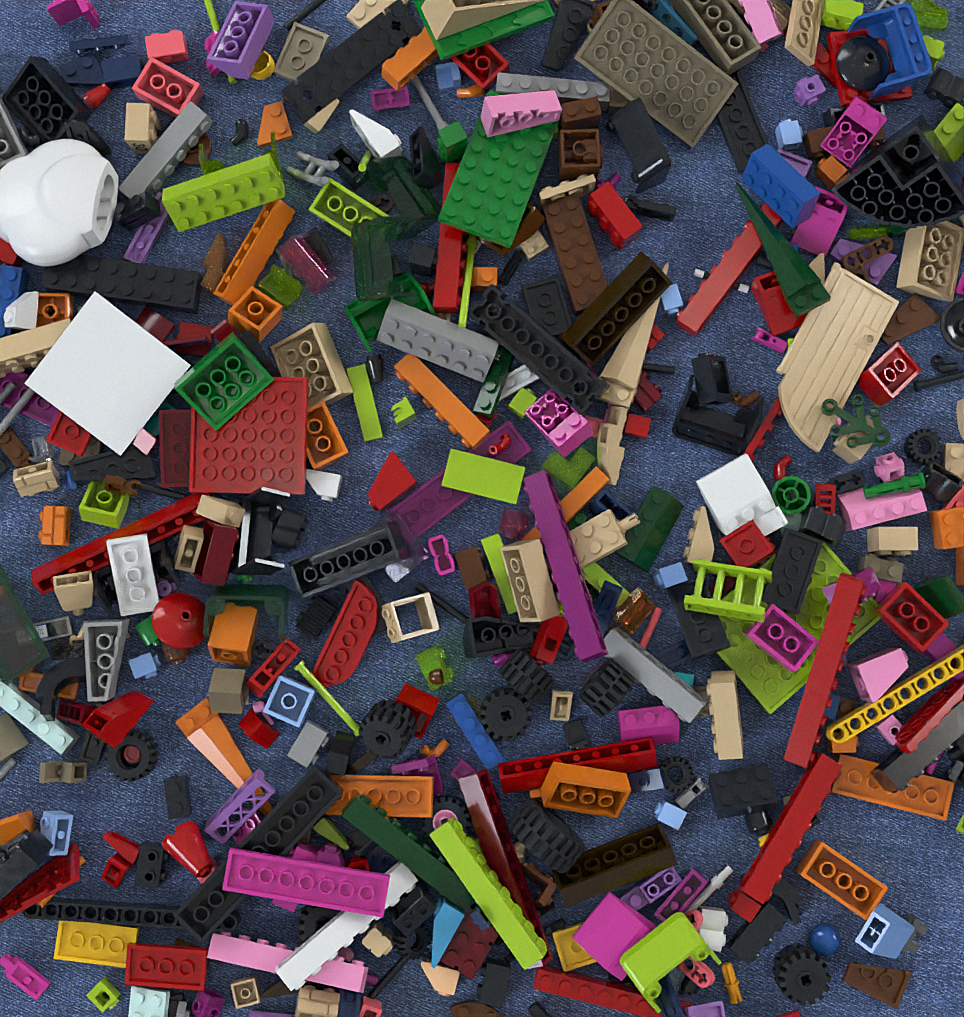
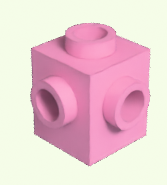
M892 452L876 457L874 471L876 476L880 477L885 483L898 480L901 476H904L905 466L903 460Z

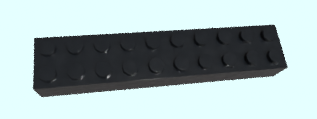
M315 763L236 848L284 857L343 794L344 789ZM228 857L173 914L200 943H203L248 895L222 890Z

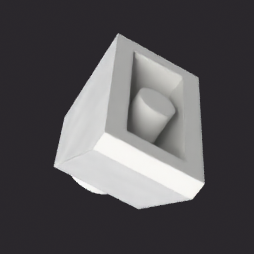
M25 292L6 308L4 313L5 327L24 331L36 328L39 292Z
M306 469V479L317 495L322 496L321 500L333 502V499H338L342 481L341 475Z

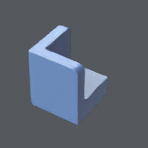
M455 62L435 66L439 90L461 87L459 67Z

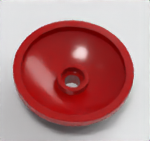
M172 593L163 597L156 604L152 613V627L156 636L167 646L175 649H189L200 644L207 636L210 628V616L205 605L195 596L187 593ZM182 614L187 615L188 619H184Z

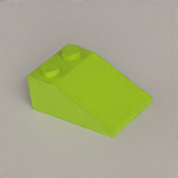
M91 481L79 506L81 520L119 529L126 514L131 495L126 493L124 496L106 491L104 481Z

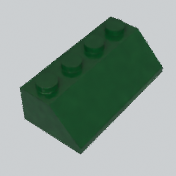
M653 485L636 513L641 523L626 531L625 539L628 544L616 550L614 554L648 572L684 505L669 493Z

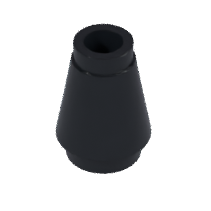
M381 354L366 356L367 361H365L372 383L383 381L384 359L381 358Z

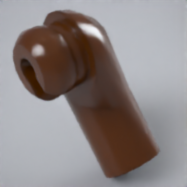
M755 390L748 396L735 392L732 395V403L746 408L758 400L760 395Z

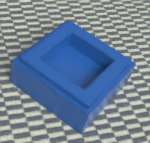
M71 470L65 473L67 492L77 489Z

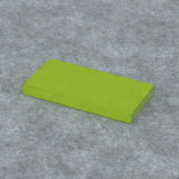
M451 449L441 486L516 505L525 467Z

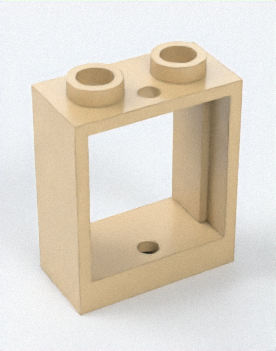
M429 592L381 606L382 616L385 619L387 634L391 639V643L440 629ZM415 602L422 630L402 635L395 607Z

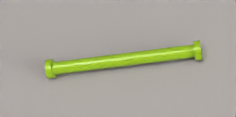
M300 661L294 669L298 670L354 731V735L356 737L359 736L360 726L304 666V661Z

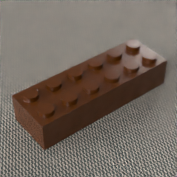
M574 194L542 204L541 214L545 218V227L573 314L578 316L593 303L608 285L579 195Z

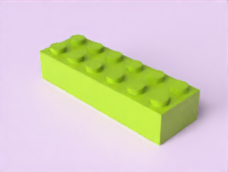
M269 153L165 188L162 193V203L178 232H182L284 198L285 186Z

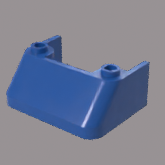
M902 3L859 15L847 29L848 33L866 28L870 38L874 40L885 38L896 71L887 76L885 83L877 86L869 96L870 100L898 92L930 73L932 63L911 5Z

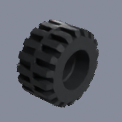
M131 730L115 749L107 745L108 751L105 752V757H108V760H105V765L109 764L110 768L107 769L109 773L113 771V777H120V781L128 780V782H133L149 775L155 769V764L159 761L157 759L159 751H156L158 745L153 743L154 738L152 736L148 737L146 732ZM129 744L135 745L141 752V762L137 767L129 766L123 758V751Z

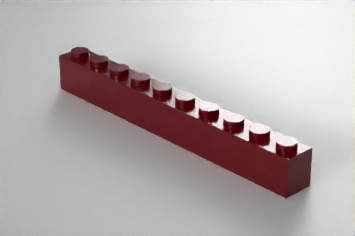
M486 768L467 773L460 777L458 781L466 801V807L472 818L479 844L487 861L486 864L491 870L495 871L500 884L508 889L512 901L520 906L522 915L527 921L532 923L534 932L539 938L544 940L547 946L545 956L527 969L543 967L553 957L488 770Z

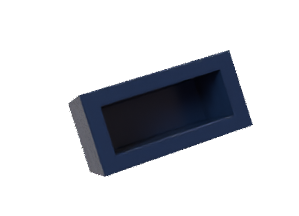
M128 54L121 58L110 57L107 60L101 61L104 82L110 90L133 86L144 69L141 58L135 54Z

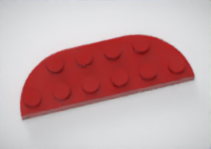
M355 579L311 672L324 687L342 683L356 671L377 628L379 610L376 598L370 588L359 579Z
M964 676L934 693L900 728L895 736L897 741L895 744L902 752L907 754L913 753L918 748L917 745L929 737V732L940 725V720L952 712L951 708L963 700Z

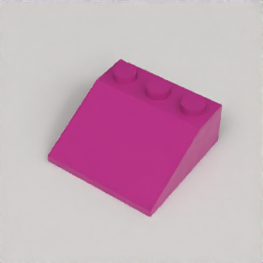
M609 891L573 934L572 938L604 969L622 981L627 973L620 964L621 956L653 931L656 925Z

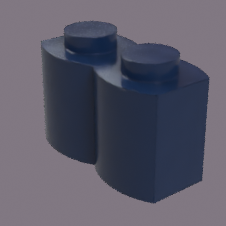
M605 490L589 505L590 511L595 516L608 509L612 510L615 518L620 521L631 515V512L624 505L617 503L615 497Z

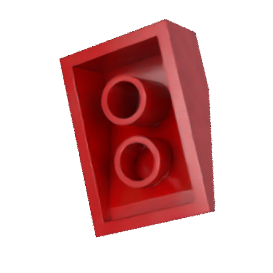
M897 341L863 369L857 384L874 404L882 406L892 400L922 370Z

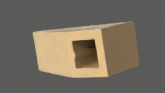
M701 506L698 510L695 509L692 521H695L693 528H690L687 539H690L689 546H686L683 552L684 563L693 565V559H706L711 562L714 553L706 507Z

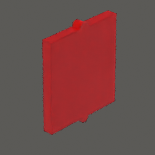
M180 322L179 334L176 336L177 339L205 335L209 338L210 343L176 348V353L205 357L210 352L211 344H213V334L210 331L214 327Z

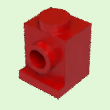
M354 856L349 861H346L347 868L370 871L368 860L365 856Z

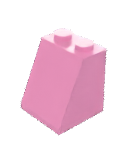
M888 647L847 664L862 701L876 702L909 667L907 663L908 656L904 650Z

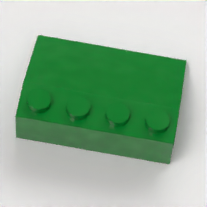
M232 332L177 380L174 386L175 390L216 431L267 387L274 378Z

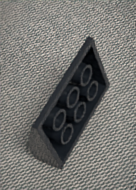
M30 56L2 97L4 103L27 127L32 135L39 136L42 142L41 145L54 140L68 139L64 125L65 121L82 118L87 121L93 113L47 59L42 57Z

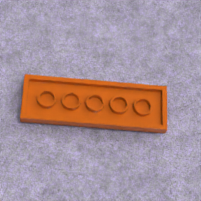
M838 753L837 763L842 765L840 769L841 775L832 783L831 792L944 821L947 820L954 782L922 774L918 778L914 777L911 779L909 787L903 791H885L870 773L880 763Z
M330 775L344 789V792L323 815H342V809L358 792L361 795L363 793L372 800L371 803L376 807L381 806L387 811V816L433 817L434 777Z

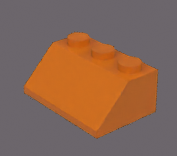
M324 401L308 408L306 454L313 469L319 471L334 464L349 453Z
M32 809L0 819L1 846L25 829L31 833L37 829Z

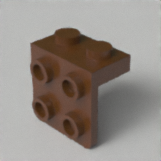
M522 863L521 868L524 876L541 888L533 901L535 908L538 910L542 907L545 908L547 905L549 906L555 898V895H553L557 888V885L554 883L555 880L548 874H541L538 871V867L533 863Z

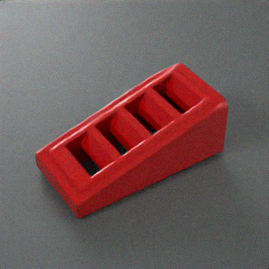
M816 483L813 506L828 507V510H824V512L829 515L835 514L836 485ZM820 491H830V494H820ZM820 499H829V502H822Z
M111 830L103 835L102 838L130 864L133 865L138 861L139 844Z

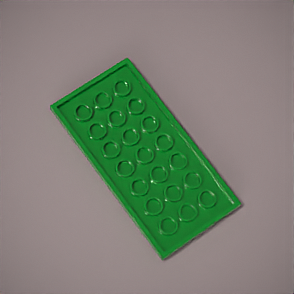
M490 90L488 96L503 95L493 90ZM480 113L438 221L511 248L559 120L487 138Z

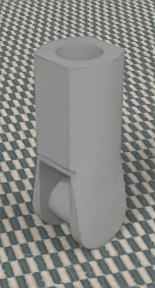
M698 776L694 779L692 785L688 786L689 789H685L675 801L684 810L709 785L707 783L704 784L701 777ZM695 785L699 789L696 793L692 790Z

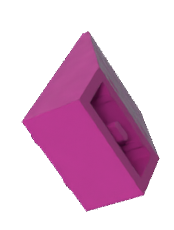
M856 95L823 140L820 147L851 168L886 122L887 117Z
M815 187L820 192V196L809 219L796 227L790 243L799 245L800 249L817 256L820 253H824L825 258L848 207L835 194Z
M550 389L524 411L525 415L564 458L593 434L589 422L553 389Z

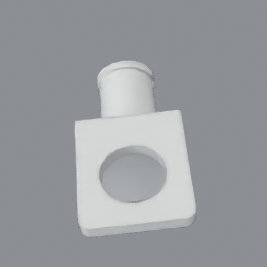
M779 506L754 520L764 536L788 524Z

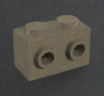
M867 553V556L859 557L857 571L872 566L878 579L895 583L901 582L904 564L898 563V559L886 557V560L879 559V555Z

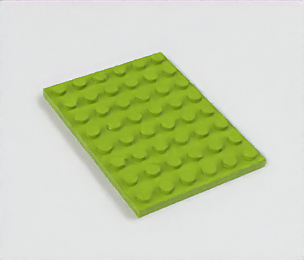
M823 542L799 614L796 615L780 609L819 641L830 608L822 588L838 581L841 573L852 574L825 542ZM776 553L758 568H765L770 571ZM745 579L740 601L742 604L750 605L753 603L756 580ZM735 588L724 596L722 601H732ZM872 597L859 604L862 605L859 616H854L852 622L856 624L853 635H848L847 642L850 645L881 619L872 611L878 605ZM761 602V605H760V606H762V607L765 608V606H766L767 604L764 603V602ZM719 615L731 647L716 653L731 670H735L736 677L768 714H772L807 683L818 644L796 672H789L743 635L754 621Z

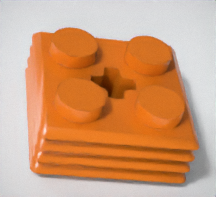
M39 293L36 328L69 318L73 320V296L71 294ZM54 310L55 314H53V316H50L49 313H52Z

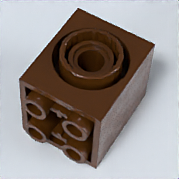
M599 129L560 130L557 146L559 183L570 180V182L577 180L579 176L588 174V176L594 174L595 180H597L603 163L602 142L599 141Z

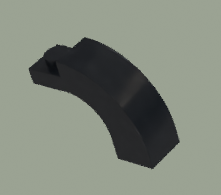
M85 657L64 660L53 666L42 677L37 687L36 698L40 702V714L43 715L46 721H55L56 700L62 689L73 683L87 682Z
M746 873L740 875L741 881L743 880ZM781 878L771 891L781 898L789 921L794 925L801 923L799 916L802 913L798 904L795 903L802 901L801 897L788 881Z

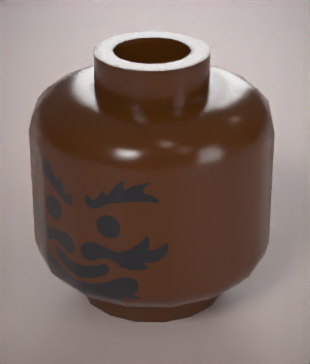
M166 644L162 646L166 661L174 662V665L186 662L185 658L190 656V649H175Z

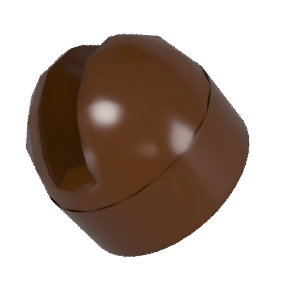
M441 668L433 669L429 672L428 679L432 684L439 685L444 683V675Z

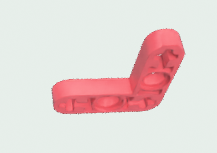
M697 909L686 911L684 914L690 922L692 921L691 915L695 916L694 920L696 922L692 924L699 930L703 923L702 913ZM690 956L677 966L699 987L711 986L715 981L714 972L702 961H694ZM687 959L693 962L692 970L686 967ZM701 974H706L705 978L707 981H703L704 977Z

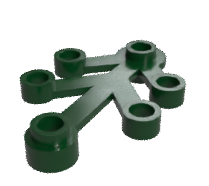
M856 394L851 400L857 418L838 407L837 402L833 399H826L822 403L821 411L827 416L835 414L851 424L843 427L833 425L830 429L831 437L838 438L841 435L861 431L868 434V436L859 438L855 435L849 436L846 442L849 448H856L859 445L870 443L877 447H884L890 442V432L882 427L880 419L881 408L879 405L873 404L868 410L869 416L872 417L874 428L867 424L862 405L864 402L862 395ZM859 398L861 402L856 403L854 399ZM831 403L833 408H828L826 405ZM871 409H877L878 413H872ZM838 429L840 433L834 434L832 430ZM877 435H884V439H879ZM849 440H856V444H851Z

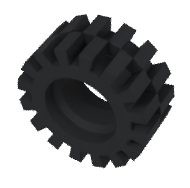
M926 428L911 433L905 440L907 443H904V447L907 448L904 451L909 454L907 456L908 459L912 458V462H918L917 464H926L930 460L934 461L940 456L939 453H942L943 450L940 449L943 443L939 441L942 439L936 436L938 433L932 432V429L926 430ZM920 439H924L930 444V450L926 454L919 452L917 449V443Z
M679 756L667 757L665 761H661L660 767H662L666 783L665 789L673 793L684 792L683 790L689 789L688 786L692 785V779L694 778V770L691 764ZM673 767H679L683 772L682 779L678 782H673L668 777V772Z
M421 923L407 937L400 930L399 932L395 931L394 935L397 938H393V942L397 944L393 946L394 949H397V954L411 960H418L420 956L424 957V951H429L427 945H431V942L428 941V939H431V935L428 934L430 930L426 928L427 926ZM415 932L416 941L410 948L408 944L409 938Z

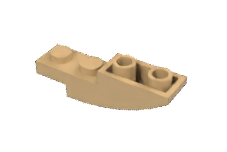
M611 406L607 423H600L597 441L598 468L611 480L608 483L611 485H616L621 463L624 458L625 448L620 447L619 444L622 439L628 411L627 408Z

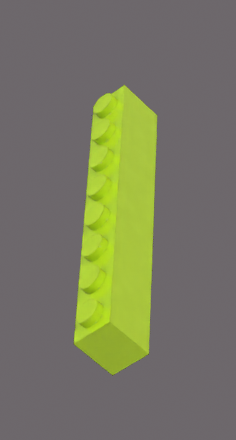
M451 817L429 834V836L520 965L526 970L545 956L547 952L546 943L534 932L532 923L527 921L522 915L520 906L512 901L508 889L500 884L497 874L488 867L485 857L478 853L473 840L464 833L461 823L455 820L454 817Z

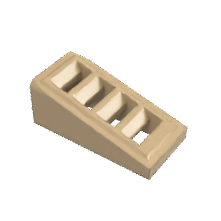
M335 99L306 121L304 126L314 134L320 132L340 103L339 100Z

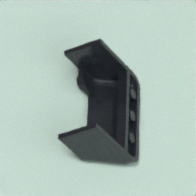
M638 97L611 115L606 123V131L619 136L633 165L631 178L635 184H638L637 194L664 183L671 167V160L643 101Z
M691 374L681 396L672 425L673 435L734 456L742 455L762 418L764 397H760L754 410L742 408L736 412L735 416H730L699 406L697 392L692 391L694 375Z
M261 486L238 502L245 509V513L240 527H235L238 529L239 539L233 548L234 559L230 564L232 574L272 575L284 568V564L278 563L275 556L270 555L273 521L281 515V502L289 498L290 493Z
M164 538L149 545L153 568L159 571L162 579L173 578L176 585L180 586L179 570L174 569V557L166 539ZM111 564L92 573L94 597L110 618L113 617L112 605L118 604Z

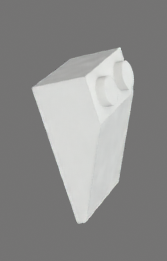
M353 109L349 111L352 126L383 171L402 159L401 151L403 150L400 146L402 143L396 134L393 135L389 129Z

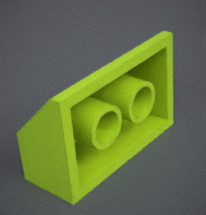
M956 103L933 130L954 163L964 152V107L959 103Z

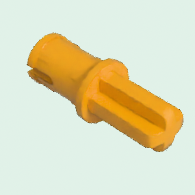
M724 962L721 965L725 980L723 984L727 987L730 1003L737 1004V999L739 1002L743 1001L738 986L739 980L736 979L732 963Z

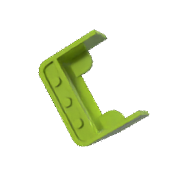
M682 912L671 915L627 950L620 958V964L657 1013H660L661 1009L654 999L659 996L662 990L658 981L690 956L694 961H702L711 955L718 965L722 962Z

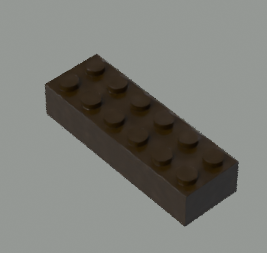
M640 252L560 337L593 367L673 282L652 259L643 252Z
M657 823L584 851L567 872L559 873L553 869L552 872L567 908L678 864L672 846L661 824Z

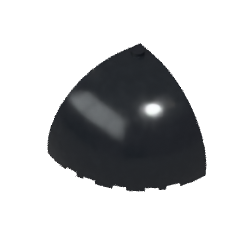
M922 114L862 158L831 188L834 194L847 207H851L861 216H866L874 220V222L887 226L894 225L901 226V228L934 226L937 223L950 221L964 214V181L945 147Z

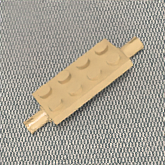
M608 509L569 531L581 570L628 544L625 539L626 531L641 523L635 512L620 521L615 518L612 510ZM548 565V573L551 574L552 569L551 566Z

